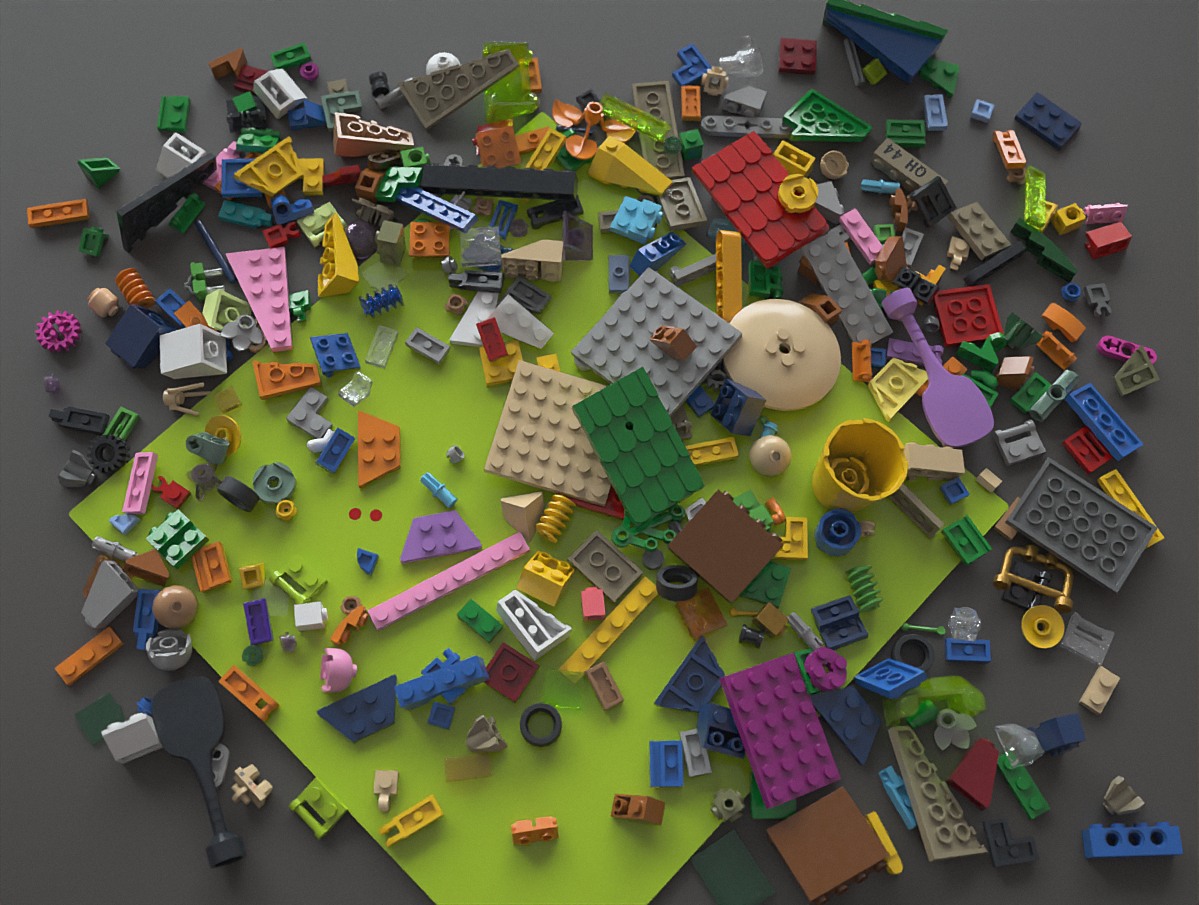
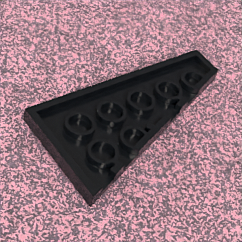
M210 152L200 157L191 165L184 167L175 175L168 177L167 180L159 185H155L151 190L143 195H139L135 200L127 205H123L116 211L124 250L129 253L133 249L132 245L138 239L142 241L146 237V232L151 227H157L178 207L176 203L182 197L186 199L196 184L201 185L217 170L215 155Z

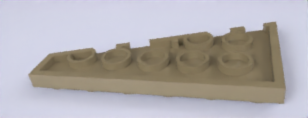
M911 726L892 727L889 729L888 733L929 862L987 853L988 851L985 846L980 845L974 836L976 834L972 826L969 827L963 818V810L945 781L941 782L935 772L937 768L934 763L930 764L924 755L925 749Z

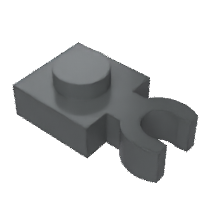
M1105 283L1085 286L1083 290L1089 307L1095 306V317L1099 318L1101 316L1100 310L1105 312L1106 317L1111 314V307L1107 304L1110 301V297Z

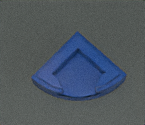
M358 548L357 559L359 566L366 574L372 576L379 555Z

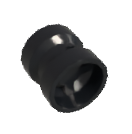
M378 71L369 76L372 95L375 98L381 94L385 96L390 93L386 73Z

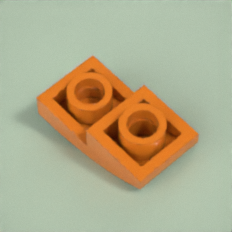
M1051 303L1041 315L1053 330L1059 328L1070 342L1077 341L1086 329L1076 317L1055 303Z
M360 605L354 609L338 625L330 638L334 645L342 647L343 643H347L351 635L350 628L359 631L361 626H365L369 617L365 606Z

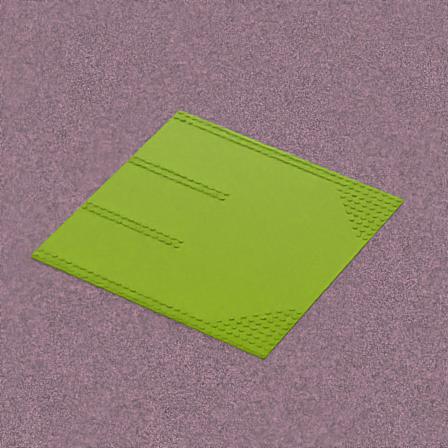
M541 112L519 130L515 136L547 126L556 131L558 124L547 114ZM535 151L520 155L521 163L511 165L510 167L524 169ZM556 160L553 161L549 168L554 171L564 170ZM592 162L586 163L574 171L578 177L577 194L584 214L544 225L540 229H532L531 218H528L527 209L556 200L530 199L526 202L520 198L483 197L484 199H493L494 205L491 206L490 215L480 216L473 212V207L476 204L475 199L478 196L463 195L462 197H467L472 201L471 208L468 211L475 214L478 221L466 234L457 229L451 230L449 233L450 256L456 260L458 270H456L455 274H461L465 270L502 273V254L541 240L563 241L561 281L548 282L540 279L528 280L523 278L551 295L550 302L541 314H531L554 334L541 349L519 340L522 359L524 362L537 365L536 357L556 354L561 373L606 386L610 385V383L591 369L587 371L579 370L575 365L574 356H572L571 351L609 311L622 294L609 293V255H629L630 266L638 249L672 232L669 231L664 215L661 222L657 225L653 238L648 239L646 245L615 232L601 233L598 212L619 210L625 196L637 200L642 195L633 187H627L626 189L621 188V185L610 183V185L603 184L588 176ZM444 194L440 198L450 203L455 195ZM499 200L518 205L506 240H503L502 237L496 238L494 235H487V230ZM506 206L502 207L497 222L495 224L494 230H497V227L499 225V222L501 220L502 214ZM512 208L509 209L501 232H503ZM423 213L412 221L415 222L418 219L424 218L431 222H440ZM410 223L403 229L406 249L400 266L381 263L380 255L375 252L358 267L359 283L349 293L322 297L310 310L306 311V321L298 323V319H296L291 324L293 350L272 352L269 344H267L190 409L199 412L198 416L185 413L139 452H154L158 455L152 485L160 487L162 482L157 477L162 476L166 479L168 485L175 481L190 491L191 495L179 510L209 539L203 547L218 541L222 543L232 582L202 593L199 589L192 558L188 559L177 570L159 552L158 554L169 573L165 587L129 574L126 575L138 589L162 591L166 587L175 585L183 586L195 595L198 603L197 614L187 626L178 629L183 630L184 634L190 635L194 649L221 677L235 665L280 705L276 710L273 709L268 714L269 718L264 723L315 777H319L349 808L350 814L437 905H647L722 823L721 819L717 820L711 811L712 806L710 804L715 800L713 795L722 788L725 791L731 788L734 792L737 790L744 799L750 792V772H753L746 751L744 759L707 749L711 774L689 778L682 747L683 787H650L649 741H681L680 732L697 729L699 713L657 707L654 705L655 700L701 635L706 639L709 649L715 655L718 665L726 676L793 652L809 649V647L801 638L797 637V632L788 622L785 624L787 629L780 637L776 635L769 638L764 633L759 649L756 648V645L742 642V644L738 643L743 624H746L748 628L758 631L760 629L751 622L755 616L737 615L733 617L729 613L730 609L735 608L738 611L759 612L765 604L739 596L737 601L731 605L705 581L699 578L696 595L690 600L682 602L668 601L658 594L592 666L594 667L603 661L605 662L624 699L623 702L604 711L586 675L574 686L558 671L604 621H583L581 591L595 586L575 569L570 582L555 607L516 589L523 568L538 550L550 554L555 559L569 563L567 561L568 558L596 530L617 547L612 542L611 535L614 529L621 527L623 520L572 506L570 508L574 513H566L570 520L568 522L562 521L566 525L565 529L558 528L562 535H554L558 540L557 543L541 537L536 530L530 543L525 539L530 548L529 553L379 631L369 615L365 626H361L359 631L350 628V638L347 643H343L342 647H338L331 642L330 638L334 631L347 616L346 613L344 614L341 611L342 601L346 597H358L361 600L360 604L365 606L368 611L518 533L504 519L501 504L502 498L542 491L545 509H548V503L552 502V496L556 495L554 492L484 472L512 382L487 386L479 347L450 343L449 340L478 291L460 290L449 286V274L446 275L442 267V260L446 258L436 256L434 258L432 256L428 258L426 256L414 258V256H409ZM683 229L674 230L673 232L686 245L656 271L672 284L670 273L673 266H677L681 270L712 256L708 250ZM630 267L629 288L640 277ZM716 270L678 287L717 315ZM504 276L502 292L499 293L498 302L517 278L511 279ZM742 280V309L752 303L766 300L761 297L750 296L749 285ZM456 294L467 299L468 305L463 308L462 315L458 316L452 311L445 310V304L448 303L450 295ZM416 327L450 346L451 350L440 365L406 346L405 342ZM348 333L360 368L334 371V375L327 378L322 374L310 337ZM501 333L504 342L518 340ZM784 346L779 347L780 352L786 349ZM252 361H260V363L278 362L279 364L305 363L317 365L322 385L313 387V389L328 398L327 403L318 415L332 423L333 427L330 430L335 432L337 428H340L355 438L334 474L315 463L322 452L313 453L307 449L308 441L315 438L292 425L286 419L309 389L261 400ZM842 364L835 384L827 395L817 403L792 411H781L763 407L760 416L768 417L769 422H773L778 426V433L774 436L780 437L787 442L791 449L792 458L790 465L786 471L776 476L760 475L753 469L751 460H749L750 447L755 440L760 438L764 430L759 419L751 436L733 434L710 415L712 410L697 418L686 402L683 403L687 419L691 422L692 426L690 429L692 438L682 440L685 446L734 437L739 457L737 459L697 466L696 469L703 480L704 488L676 505H680L685 510L701 498L707 502L718 489L722 493L724 491L728 492L733 498L751 489L760 505H764L770 516L773 514L765 503L774 497L782 508L785 518H807L808 559L771 560L791 568L778 608L781 613L788 617L791 613L795 612L808 627L811 626L810 629L823 642L813 619L811 608L850 595L859 610L862 606L856 604V600L859 598L853 596L856 590L850 588L853 582L847 580L850 574L845 572L862 565L872 567L867 573L875 575L870 581H877L878 584L873 589H880L881 592L876 597H883L884 600L879 603L880 607L873 611L859 612V618L868 632V638L833 650L847 661L846 680L837 689L845 688L853 680L854 676L863 669L961 561L941 531L968 515L982 536H984L1009 508L1008 504L994 492H989L977 482L976 477L966 468H964L965 473L959 476L970 495L951 506L939 489L941 485L951 480H928L927 477H915V481H908V477H906L903 484L944 523L941 529L932 538H929L889 497H886L853 513L858 522L870 521L875 523V528L873 529L875 535L872 537L860 536L854 548L845 556H830L817 548L815 529L822 516L831 510L824 507L818 501L812 489V474L830 433L847 420H863V418L878 421L889 427L899 437L904 446L911 442L923 446L933 444L936 447L939 446L899 412L889 422L886 421L869 387L864 382L853 381V373ZM706 383L701 385L715 404L721 389L718 388L717 392H714L713 387L709 390L706 389ZM358 411L400 427L401 468L387 473L379 480L375 479L367 483L364 488H359ZM219 415L232 418L241 431V444L234 454L226 456L223 464L211 463L205 458L189 452L186 448L187 438L191 435L205 432V427L209 420ZM453 445H457L465 455V458L458 463H451L449 461L451 458L446 457L447 451ZM132 458L69 512V516L92 541L97 536H100L113 543L118 542L121 546L136 551L140 555L155 549L146 540L149 536V531L153 527H159L165 521L167 514L176 512L177 509L160 498L161 494L154 492L151 488L145 514H132L141 521L126 536L108 521L116 515L125 514L122 511L134 463V458ZM276 462L282 463L291 469L296 479L295 491L288 500L295 504L294 507L297 508V512L290 520H283L276 515L277 505L267 504L261 500L258 501L251 512H246L223 498L217 492V488L226 476H230L241 481L254 491L253 477L256 471L264 465L268 466ZM430 473L441 484H445V488L458 498L451 508L448 509L440 499L433 497V493L421 483L420 480L424 474ZM278 479L270 481L271 488L279 485ZM353 508H358L361 511V517L357 520L349 517V511ZM378 509L382 512V518L379 521L371 520L370 513L372 510ZM455 510L482 545V549L402 564L400 560L413 518ZM686 512L683 521L679 523L682 529L689 522ZM669 521L653 529L665 532L670 530L668 525L672 522ZM785 522L783 524L780 523L778 526L772 524V529L768 532L770 534L774 532L779 537H785ZM630 523L629 529L634 527L632 523ZM643 534L635 536L643 540L652 538ZM619 535L620 538L626 537L624 535ZM666 535L668 539H672V536ZM656 539L658 542L657 549L663 553L664 561L657 570H649L644 566L642 558L646 551L645 549L631 544L624 548L617 547L643 571V575L614 604L603 595L605 619L644 577H647L656 585L657 574L662 568L670 565L688 566L668 550V544L659 539ZM652 543L647 544L649 547H654ZM358 548L379 555L372 576L366 574L359 566L357 559ZM295 553L301 556L328 581L307 602H321L324 608H327L328 621H325V628L299 631L295 624V601L279 586L273 585L269 581L270 576L278 571ZM108 557L111 561H115L122 570L124 569L125 561ZM264 563L265 585L243 589L239 568ZM287 574L283 577L301 595L306 592ZM669 582L670 584L674 585L685 584L682 582ZM514 590H517L536 603L546 613L555 616V619L565 626L567 624L572 628L567 639L535 661L496 612L498 601ZM265 598L274 641L251 646L243 603ZM470 599L475 601L503 625V629L490 643L457 617V613ZM504 642L540 665L516 703L484 683L466 688L467 691L451 705L440 694L431 699L429 703L409 711L400 708L396 694L395 724L356 743L351 742L317 714V710L394 674L397 677L396 686L423 676L421 671L436 657L442 663L447 660L443 655L447 648L453 653H457L461 657V661L477 655L484 660L485 666H487ZM325 648L341 649L347 652L352 658V663L357 666L356 677L352 678L350 685L340 692H322L321 686H325V679L321 680L320 674L322 656L327 655L324 651ZM823 666V668H825V673H828V668L826 666ZM721 684L708 704L713 703L730 708ZM262 700L257 707L262 709L267 703ZM434 701L456 708L449 730L427 723ZM532 704H550L556 708L561 716V734L549 746H532L525 741L521 734V715ZM538 712L530 717L528 730L533 736L544 738L553 731L554 722L549 714ZM482 715L486 719L493 716L496 720V727L500 736L507 742L508 747L501 751L481 752L480 754L471 752L466 745V740H468L467 734L475 719ZM375 770L399 772L397 795H390L389 811H380L378 809L380 795H374ZM433 794L444 815L408 838H403L398 843L387 848L385 842L399 834L400 831L396 826L388 833L380 835L378 830L391 822L397 815ZM614 795L649 796L666 802L662 825L643 824L611 817ZM729 800L725 801L727 808L733 806ZM556 817L559 838H554L547 842H531L527 845L513 844L511 824H515V821L531 819L532 827L536 826V818Z

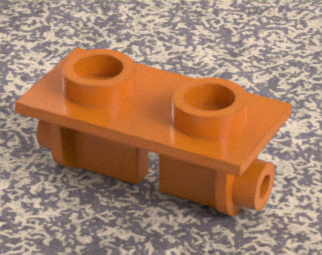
M1046 331L1043 334L1044 337L1035 345L1064 371L1077 357L1074 356V352L1071 353L1052 335V332Z
M867 339L861 340V343L852 342L853 381L870 382L872 380V344Z
M556 817L536 818V826L532 827L531 819L515 821V824H511L514 845H527L536 841L547 842L554 838H559Z

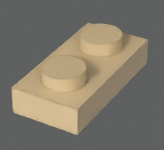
M1100 666L1081 697L1079 704L1097 715L1101 714L1120 678Z

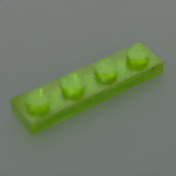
M607 93L604 94L599 102L602 106V114L661 143L671 129V124Z
M1029 166L1025 174L1024 221L1041 229L1045 225L1046 173Z

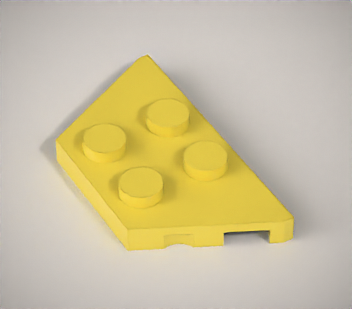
M892 358L869 382L868 387L886 421L889 422L913 397L918 389L928 381L927 372L918 369L917 365Z

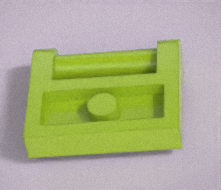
M297 553L269 578V581L287 593L295 601L296 605L306 604L328 582L324 576ZM287 574L306 592L301 595L283 577Z
M319 777L315 778L288 806L292 812H296L315 832L314 835L318 840L322 839L349 810ZM305 801L326 821L323 826L303 806Z

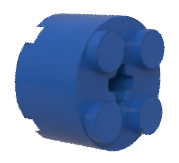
M839 508L824 514L815 529L817 548L830 556L836 557L847 555L854 548L861 535V525L856 520L854 514Z

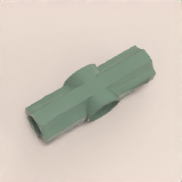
M1066 369L1029 409L1030 417L1042 423L1079 383L1078 375Z

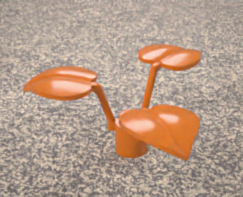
M555 99L552 108L554 121L558 125H562V127L570 128L573 124L579 125L585 117L588 125L584 138L579 135H573L568 137L565 143L567 152L572 157L580 160L590 159L596 154V142L587 138L591 125H596L599 120L602 131L607 132V138L611 136L622 143L632 138L638 126L620 120H607L604 122V114L601 113L602 106L597 102H590L587 108H585L584 113L577 107L562 103Z

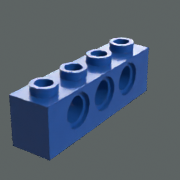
M1169 822L1155 823V827H1148L1147 823H1134L1133 827L1126 828L1124 823L1111 824V828H1103V824L1089 825V829L1082 831L1086 859L1159 857L1183 854L1179 826H1170ZM1129 834L1133 836L1135 840L1134 846L1131 845L1128 841ZM1151 834L1157 839L1156 845L1150 839ZM1107 835L1112 838V846H1109L1106 842Z

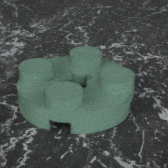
M276 462L268 466L264 465L256 471L253 477L254 491L258 494L261 501L267 504L278 505L279 502L288 500L292 496L296 488V479L291 469L285 464ZM278 479L279 485L271 488L270 481Z

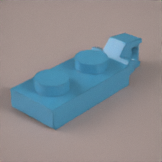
M892 766L880 771L878 774L883 782V786L909 830L914 828L918 824L904 780L899 775L897 776Z

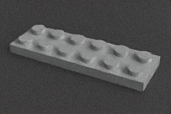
M837 229L801 248L826 296H830L841 308L842 312L839 320L852 342L861 343V340L867 339L869 343L873 344L893 333Z

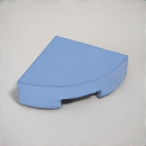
M124 514L116 515L108 521L126 536L141 520L135 515Z

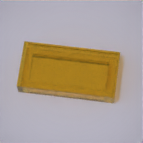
M489 753L444 759L446 782L491 776Z

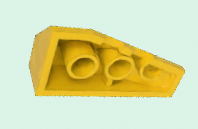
M608 136L599 146L588 171V176L603 184L610 185V183L621 185V188H638L640 192L662 196L672 185V181L626 144L611 136Z
M334 213L325 223L322 246L326 248L323 257L320 258L323 271L322 274L318 275V297L321 298L349 293L354 286L358 285L360 280L358 265L338 214Z

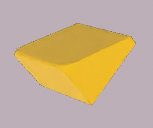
M264 563L239 568L243 589L265 585Z

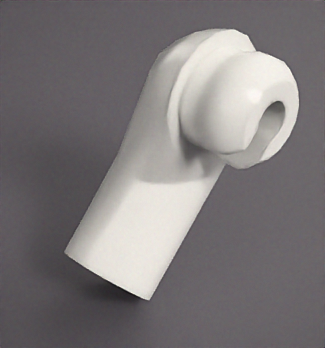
M328 429L323 438L308 441L307 449L313 453L322 452L334 431Z

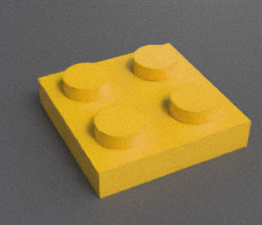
M519 340L504 342L509 356L493 362H489L484 346L479 347L487 386L512 382L519 360L523 361Z

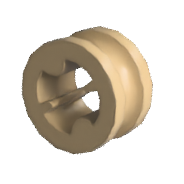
M870 521L858 522L861 525L860 536L872 537L875 535L873 531L875 523Z

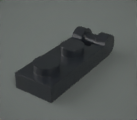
M578 194L576 201L556 200L531 207L526 211L528 218H531L532 229L535 230L547 224L584 214Z

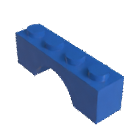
M475 655L394 686L400 708L409 711L429 703L431 699L445 692L459 688H469L490 679L484 660Z

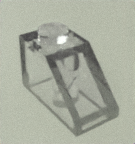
M1014 723L994 727L1013 768L1031 765L1044 753L1034 732Z

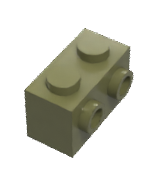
M383 220L380 231H377L375 235V242L378 243L377 254L380 255L381 263L400 266L406 249L403 224Z

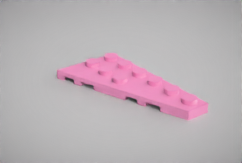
M285 247L226 253V257L272 352L293 350Z

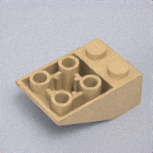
M541 240L502 254V273L511 279L520 276L528 280L561 281L563 241Z

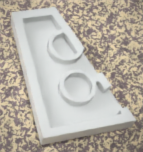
M477 292L449 340L451 344L483 347L476 324L487 320L497 308L499 293Z

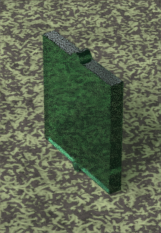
M107 693L75 714L82 726L81 731L86 733L92 745L104 739L101 731L108 729L110 724L127 721L120 710L121 706L116 704L110 693Z

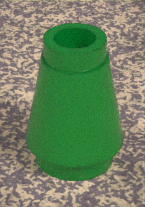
M928 699L925 702L922 701L905 720L914 730L936 719L939 711Z

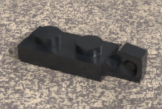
M465 270L461 274L450 273L448 281L450 287L460 290L501 293L505 277L503 273Z
M70 406L64 408L63 411L51 409L48 416L52 421L59 422L58 425L61 427L103 435L110 416L106 413Z

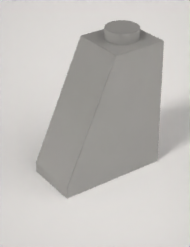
M104 560L101 563L81 611L86 618L85 622L92 628H106L138 596V587L115 561Z

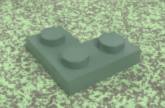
M358 91L321 96L328 132H334L335 113L362 111Z

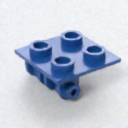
M348 333L310 337L322 374L327 378L332 377L334 371L360 368Z

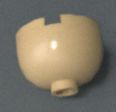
M773 435L758 438L754 441L749 451V460H751L753 469L760 475L770 477L786 471L792 458L791 449L787 442Z

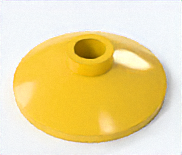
M225 415L215 416L209 420L205 427V432L228 441L229 447L226 456L234 454L241 444V431L237 423Z
M1038 605L1030 608L1024 614L1021 629L1025 639L1030 644L1038 648H1049L1061 640L1064 634V622L1061 615L1054 608ZM1038 623L1042 624V631L1037 629Z

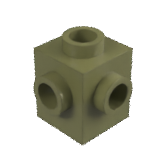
M722 788L713 795L715 800L710 805L712 806L711 811L717 820L721 819L723 823L730 820L732 823L742 815L740 811L744 808L742 804L744 799L737 790L734 792L730 788L725 791ZM726 800H729L733 805L731 808L725 806Z

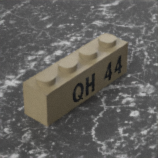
M888 138L874 152L870 162L876 169L887 174L890 179L900 183L910 192L918 190L936 176L941 177L945 186L948 183L945 178ZM926 195L921 197L923 202L931 206Z

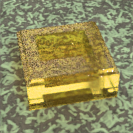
M233 386L214 394L223 414L242 405Z

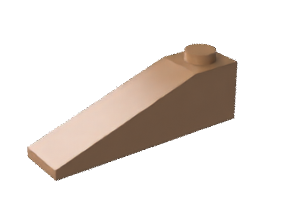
M335 113L333 137L335 155L357 157L383 150L411 149L414 146L412 133L392 126L387 128L378 126L376 121L371 120L369 123L360 120V116Z

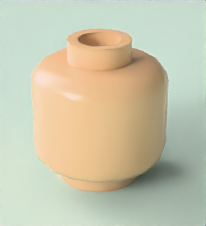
M96 288L88 296L89 308L100 317H107L108 315L112 317L119 310V299L106 288Z

